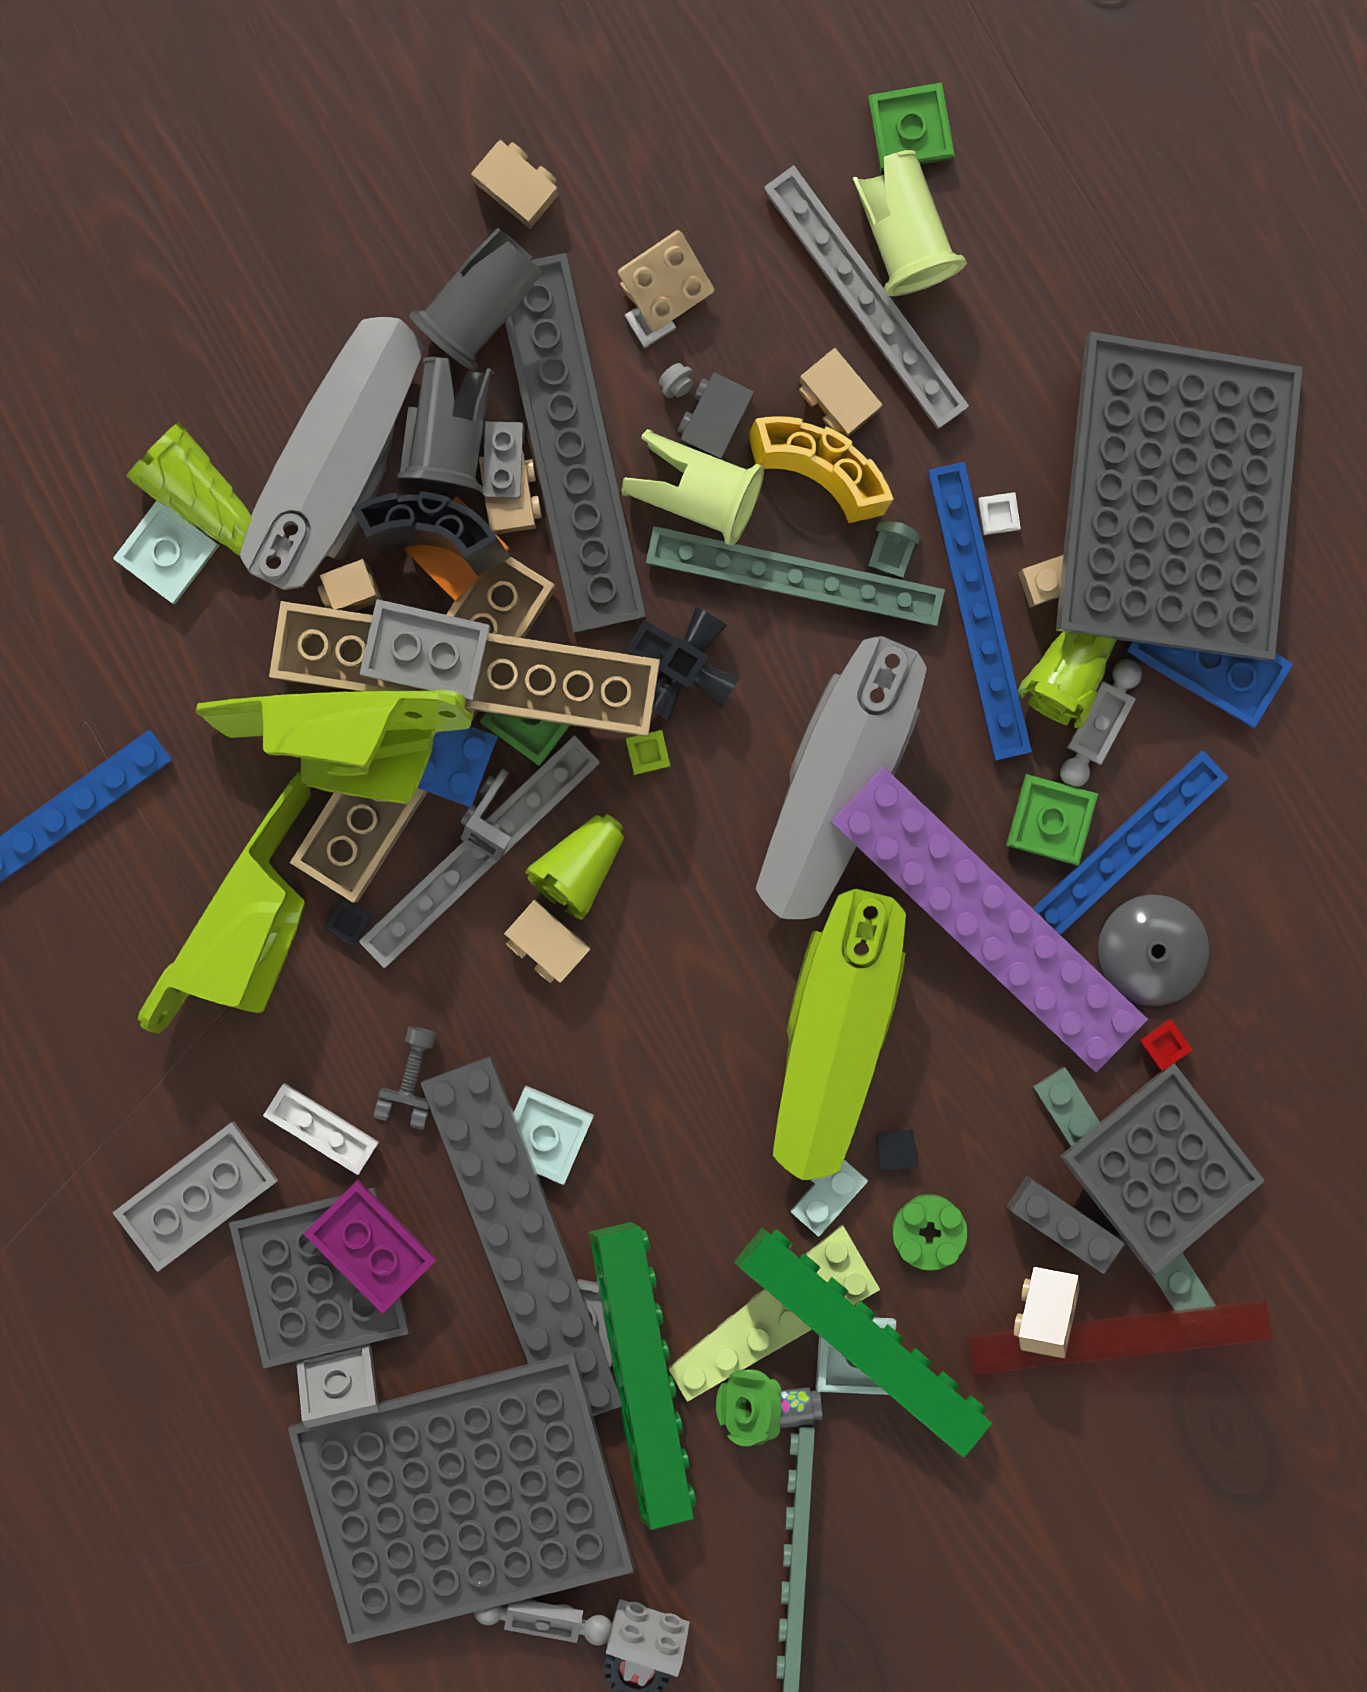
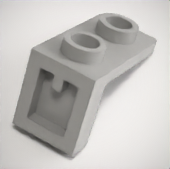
M485 421L483 495L485 497L520 498L522 446L525 444V427L523 423Z

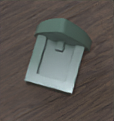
M890 521L880 522L876 528L879 534L867 567L903 579L914 545H919L921 537L906 524Z

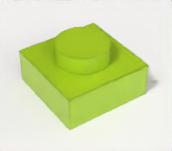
M662 730L650 732L648 737L638 735L626 738L634 775L670 767Z

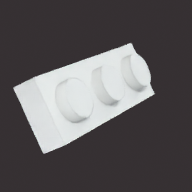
M285 1083L281 1086L263 1115L357 1175L360 1174L379 1143Z

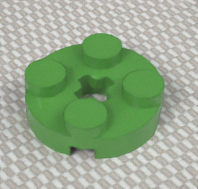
M926 1194L911 1199L910 1202L906 1203L897 1212L892 1225V1238L901 1257L912 1266L922 1270H938L955 1263L964 1250L967 1241V1226L960 1210L950 1201L938 1195ZM927 1222H933L934 1228L940 1230L939 1237H934L932 1242H926L925 1236L919 1235L920 1229L927 1227Z
M754 1369L735 1371L729 1376L732 1377L729 1378L728 1382L721 1384L716 1398V1413L720 1425H726L728 1431L732 1434L727 1435L728 1438L740 1446L760 1445L776 1438L780 1432L779 1423L781 1419V1387L775 1379H769L764 1373ZM746 1402H750L751 1404V1415L750 1411L745 1409Z

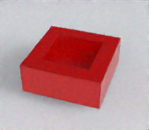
M1168 1019L1139 1039L1160 1071H1164L1192 1051V1048L1172 1019Z

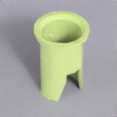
M906 150L885 156L884 175L869 179L853 178L890 277L884 287L885 294L888 296H901L926 289L952 277L967 264L965 258L952 252L915 151Z
M647 429L641 436V439L648 443L647 447L684 474L679 487L661 481L625 477L621 489L622 495L632 496L720 531L725 537V544L734 546L746 528L757 502L764 476V466L755 464L752 468L746 470L657 435L652 430Z

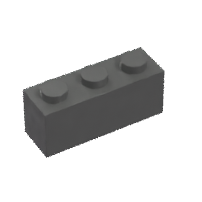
M1029 1176L1025 1177L1006 1205L1017 1216L1103 1274H1105L1125 1244L1117 1236Z

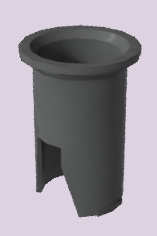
M497 228L464 262L427 308L418 312L412 310L409 313V317L447 354L469 370L475 371L478 368L475 362L476 354L520 304L544 270L531 261L533 257L505 232Z
M426 357L423 359L424 370L409 466L404 472L398 473L397 479L410 485L437 491L482 494L483 486L479 485L475 478L491 376L494 371L487 368L486 372L468 371L454 400L449 358Z

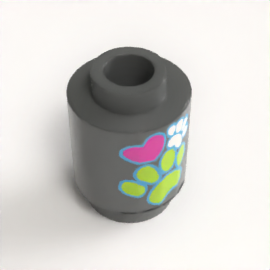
M810 1387L781 1390L780 1428L814 1425V1421L823 1420L820 1392L817 1390L810 1391Z

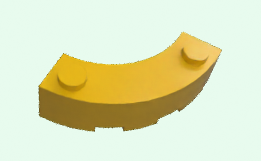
M765 417L755 419L747 437L756 464L764 466V469L794 471L815 480L835 497L842 507L848 523L884 516L893 501L889 486L871 459L867 460L851 445V440L827 426L823 429L812 424L803 423V419Z

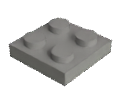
M370 1343L296 1361L302 1422L306 1428L379 1412Z

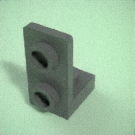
M505 769L501 770L497 778L489 776L479 795L484 797L478 807L474 805L469 807L460 824L465 826L460 839L497 862L505 853L512 837L508 836L506 831L497 823L485 822L482 818L505 784L509 772Z

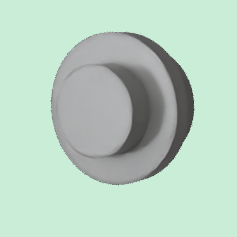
M681 363L672 365L663 373L659 380V384L663 388L662 393L667 398L674 396L679 398L685 395L693 386L694 371L690 367H684Z

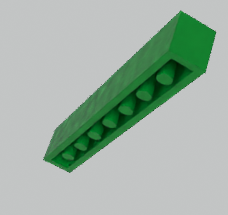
M632 1222L588 1232L615 1382L621 1401L620 1409L641 1522L650 1530L694 1519L692 1506L696 1505V1499L691 1484H687L685 1471L689 1470V1460L685 1449L681 1448L678 1434L683 1433V1427L678 1412H674L672 1398L676 1397V1388L673 1378L667 1374L665 1362L669 1361L670 1355L666 1341L664 1339L661 1340L659 1325L663 1324V1316L659 1304L654 1302L652 1289L656 1288V1277L651 1266L648 1267L646 1253L650 1251L647 1233L645 1230H641L640 1226Z
M761 1228L734 1263L964 1458L992 1424L991 1421L983 1416L987 1408L971 1395L965 1400L955 1391L960 1387L959 1384L943 1371L939 1376L935 1375L928 1369L932 1361L916 1348L911 1353L900 1345L905 1338L888 1324L884 1329H881L872 1321L877 1315L861 1301L854 1306L845 1298L849 1291L833 1277L828 1282L820 1277L817 1272L821 1267L805 1253L800 1258L789 1250L793 1243L777 1229L770 1234L764 1228Z

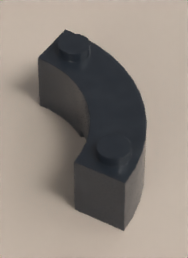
M421 491L419 495L399 496L398 493H391L365 501L352 508L366 537L381 556L406 546H437L462 557L477 576L511 558L490 526L469 507L466 508L451 501L449 497Z

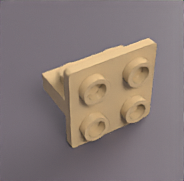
M679 230L673 232L618 270V275L623 281L620 283L622 289L639 308L653 331L659 330L714 292L713 285L684 235Z

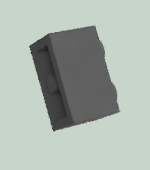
M713 372L710 380L703 378L694 396V399L698 400L699 403L693 414L686 412L677 432L683 434L681 444L722 460L752 401L754 391Z

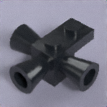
M695 607L684 640L678 637L674 638L644 619L625 650L629 655L660 659L658 672L662 676L657 680L652 712L669 722L682 687L689 691L692 684H694L721 709L740 678L705 665L708 655L703 652L727 625L699 607Z

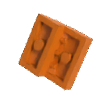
M458 497L453 500V502L468 508ZM497 536L506 551H508L509 547ZM412 545L404 549L456 602L485 574L477 576L462 557L445 548L431 545Z

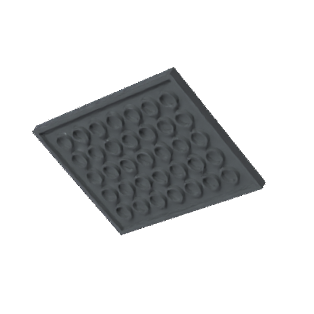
M1096 332L1086 334L1056 631L1262 661L1275 660L1302 366Z
M575 1352L379 1402V1412L310 1428H306L303 1422L291 1425L288 1428L347 1643L633 1573L635 1570Z

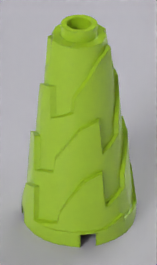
M178 422L147 451L144 458L134 465L126 477L162 505L171 508L193 527H199L208 536L227 546L240 556L251 522V515L241 500L233 493L232 486L210 463V458Z
M1062 632L1051 644L1041 661L1022 680L1017 690L1019 696L1022 699L1028 692L1032 696L1027 704L1036 711L1068 726L1071 718H1076L1074 728L1083 727L1089 718L1090 710L1098 694L1097 689L1105 673L1106 662L1117 639Z

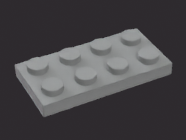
M233 1121L116 1209L113 1214L158 1272L276 1183L278 1179Z

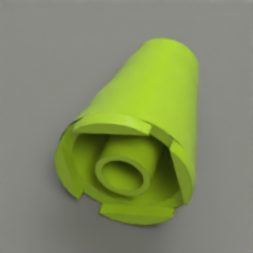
M606 814L604 817L595 815L531 864L525 871V874H529L528 880L553 904H556L557 901L563 905L567 904L568 907L565 912L582 920L588 914L624 840V836L621 833L622 825L610 815Z

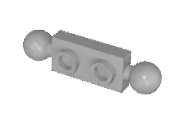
M1130 659L1119 661L1112 671L1113 686L1105 682L1100 683L1088 720L1083 727L1076 729L1067 746L1068 749L1077 754L1075 758L1068 759L1061 766L1060 776L1066 785L1072 787L1084 785L1090 777L1089 761L1101 765L1136 700L1134 697L1126 694V691L1134 688L1141 681L1142 670L1137 662Z
M531 1598L509 1603L508 1606L501 1605L474 1612L475 1618L484 1625H493L499 1620H504V1630L577 1643L580 1634L584 1635L587 1641L593 1645L606 1644L609 1640L612 1626L611 1621L603 1615H594L588 1620H583V1610L574 1609L565 1604L551 1605L540 1603Z

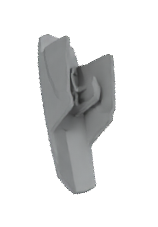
M376 317L362 320L307 406L279 457L251 515V522L240 553V557L250 574L283 590L295 589L306 584L326 556L339 561L346 557L361 528L352 508L375 498L387 473V458L392 446L395 422L424 353V349L414 332L401 319ZM288 525L297 526L298 532L287 539L284 533L285 527ZM277 558L281 561V564L276 569H270L267 566L268 560Z
M883 636L865 639L851 657L842 674H834L828 681L790 768V785L756 885V890L761 899L780 918L806 919L820 915L856 848V845L830 820L882 766L893 776L895 775L920 712L917 704L927 667L916 650ZM896 654L900 658L898 666L894 668L887 667L885 663L887 655ZM881 687L885 694L883 701L873 702L870 699L871 691Z

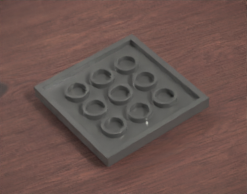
M1175 1063L1164 1071L1159 1072L1060 1156L1151 1275L1158 1274L1265 1181Z
M376 1187L369 1188L368 1190L378 1199ZM342 1195L229 1223L263 1368L398 1337L410 1332L402 1296L382 1314L303 1234Z

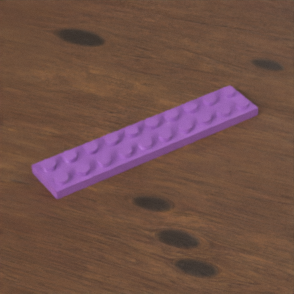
M884 766L830 820L1095 1072L1148 1020Z

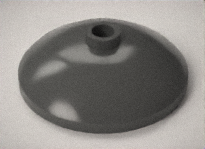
M1144 895L1124 902L1107 918L1098 939V961L1105 979L1126 999L1141 1005L1161 1006L1182 999L1199 984L1208 965L1209 940L1203 923L1187 905L1168 896ZM1156 944H1160L1164 949V953L1160 958H1154L1151 954V949Z

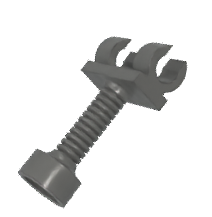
M408 1026L405 1042L410 1044L412 1050L409 1051L410 1057H408L406 1064L407 1068H405L401 1089L399 1092L383 1087L380 1089L373 1118L387 1121L393 1101L415 1106L410 1127L420 1130L425 1128L430 1107L426 1098L414 1096V1088H416L415 1084H417L416 1081L418 1080L416 1077L419 1076L420 1071L418 1070H420L421 1059L424 1056L423 1052L428 1048L434 1047L437 1036L436 1032Z

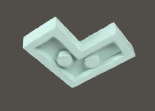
M844 1159L839 1172L823 1178L812 1179L811 1181L814 1182L812 1187L790 1211L819 1237L868 1180Z

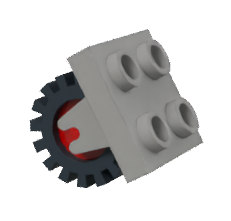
M619 1599L613 1617L603 1666V1674H606V1684L612 1683L611 1690L613 1692H618L619 1690H622V1692H663V1687L667 1688L670 1675L678 1677L682 1666L690 1622L674 1614H665L646 1608L638 1602H628Z

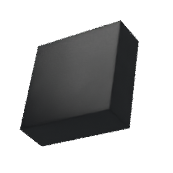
M342 896L323 929L351 946L356 947L373 919L374 914Z
M913 1129L876 1133L880 1171L917 1167Z

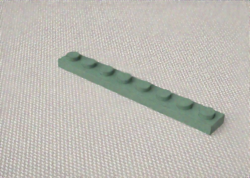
M653 526L646 564L934 627L938 624L945 589L738 544L730 546L725 544L724 541Z
M1065 1067L1032 1086L1070 1147L1100 1123ZM1183 1253L1178 1255L1158 1274L1152 1275L1192 1339L1224 1320Z
M814 1425L798 1426V1433H791L790 1455L796 1456L795 1470H788L787 1492L794 1493L793 1507H786L785 1530H792L791 1544H784L783 1567H789V1581H782L781 1604L787 1605L786 1619H779L778 1641L785 1642L784 1656H777L776 1679H782V1692H799Z

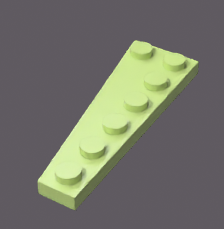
M843 1225L836 1228L806 1253L808 1257L821 1267L817 1272L820 1277L826 1282L833 1277L849 1291L845 1298L853 1305L880 1290ZM764 1289L734 1315H731L721 1323L716 1330L708 1334L669 1366V1371L688 1402L731 1377L729 1375L733 1372L745 1369L812 1329Z

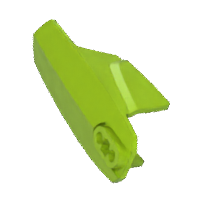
M449 690L287 694L198 703L196 713L230 738L263 736V750L267 754L300 757L301 782L306 786L328 792L408 804L412 800L419 786L432 752L435 734L441 731L469 729L473 718V713L464 708L465 696Z
M300 772L290 781L221 884L176 960L165 969L138 1015V1021L141 1022L140 1026L146 1031L157 1034L162 1032L169 1026L190 994L258 1014L265 1010L306 905L305 900L287 884L270 864V858L311 797L310 787L301 782Z
M859 889L838 895L823 931L812 932L807 944L787 1026L789 1047L773 1147V1156L786 1170L801 1180L823 1178L840 1171L867 1095L879 1052L886 1038L897 999L906 955L905 952H902L906 912L892 897ZM868 906H874L878 910V914L874 918H867L864 916L863 911ZM861 939L865 940L869 947L868 952L862 955L854 951L855 945L860 943Z

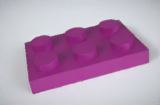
M359 1180L303 1233L382 1314L437 1260Z

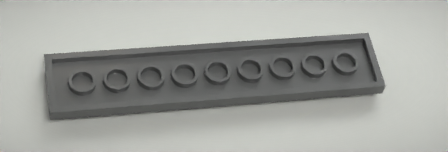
M562 253L531 260L544 271L520 304L505 320L572 629L575 634L646 618L567 254Z
M492 1055L422 1081L421 1086L528 1364L575 1352L593 1416L620 1407L621 1401L613 1370L609 1366L605 1349L597 1328L594 1326L592 1315L587 1308V1302L578 1284L574 1268Z

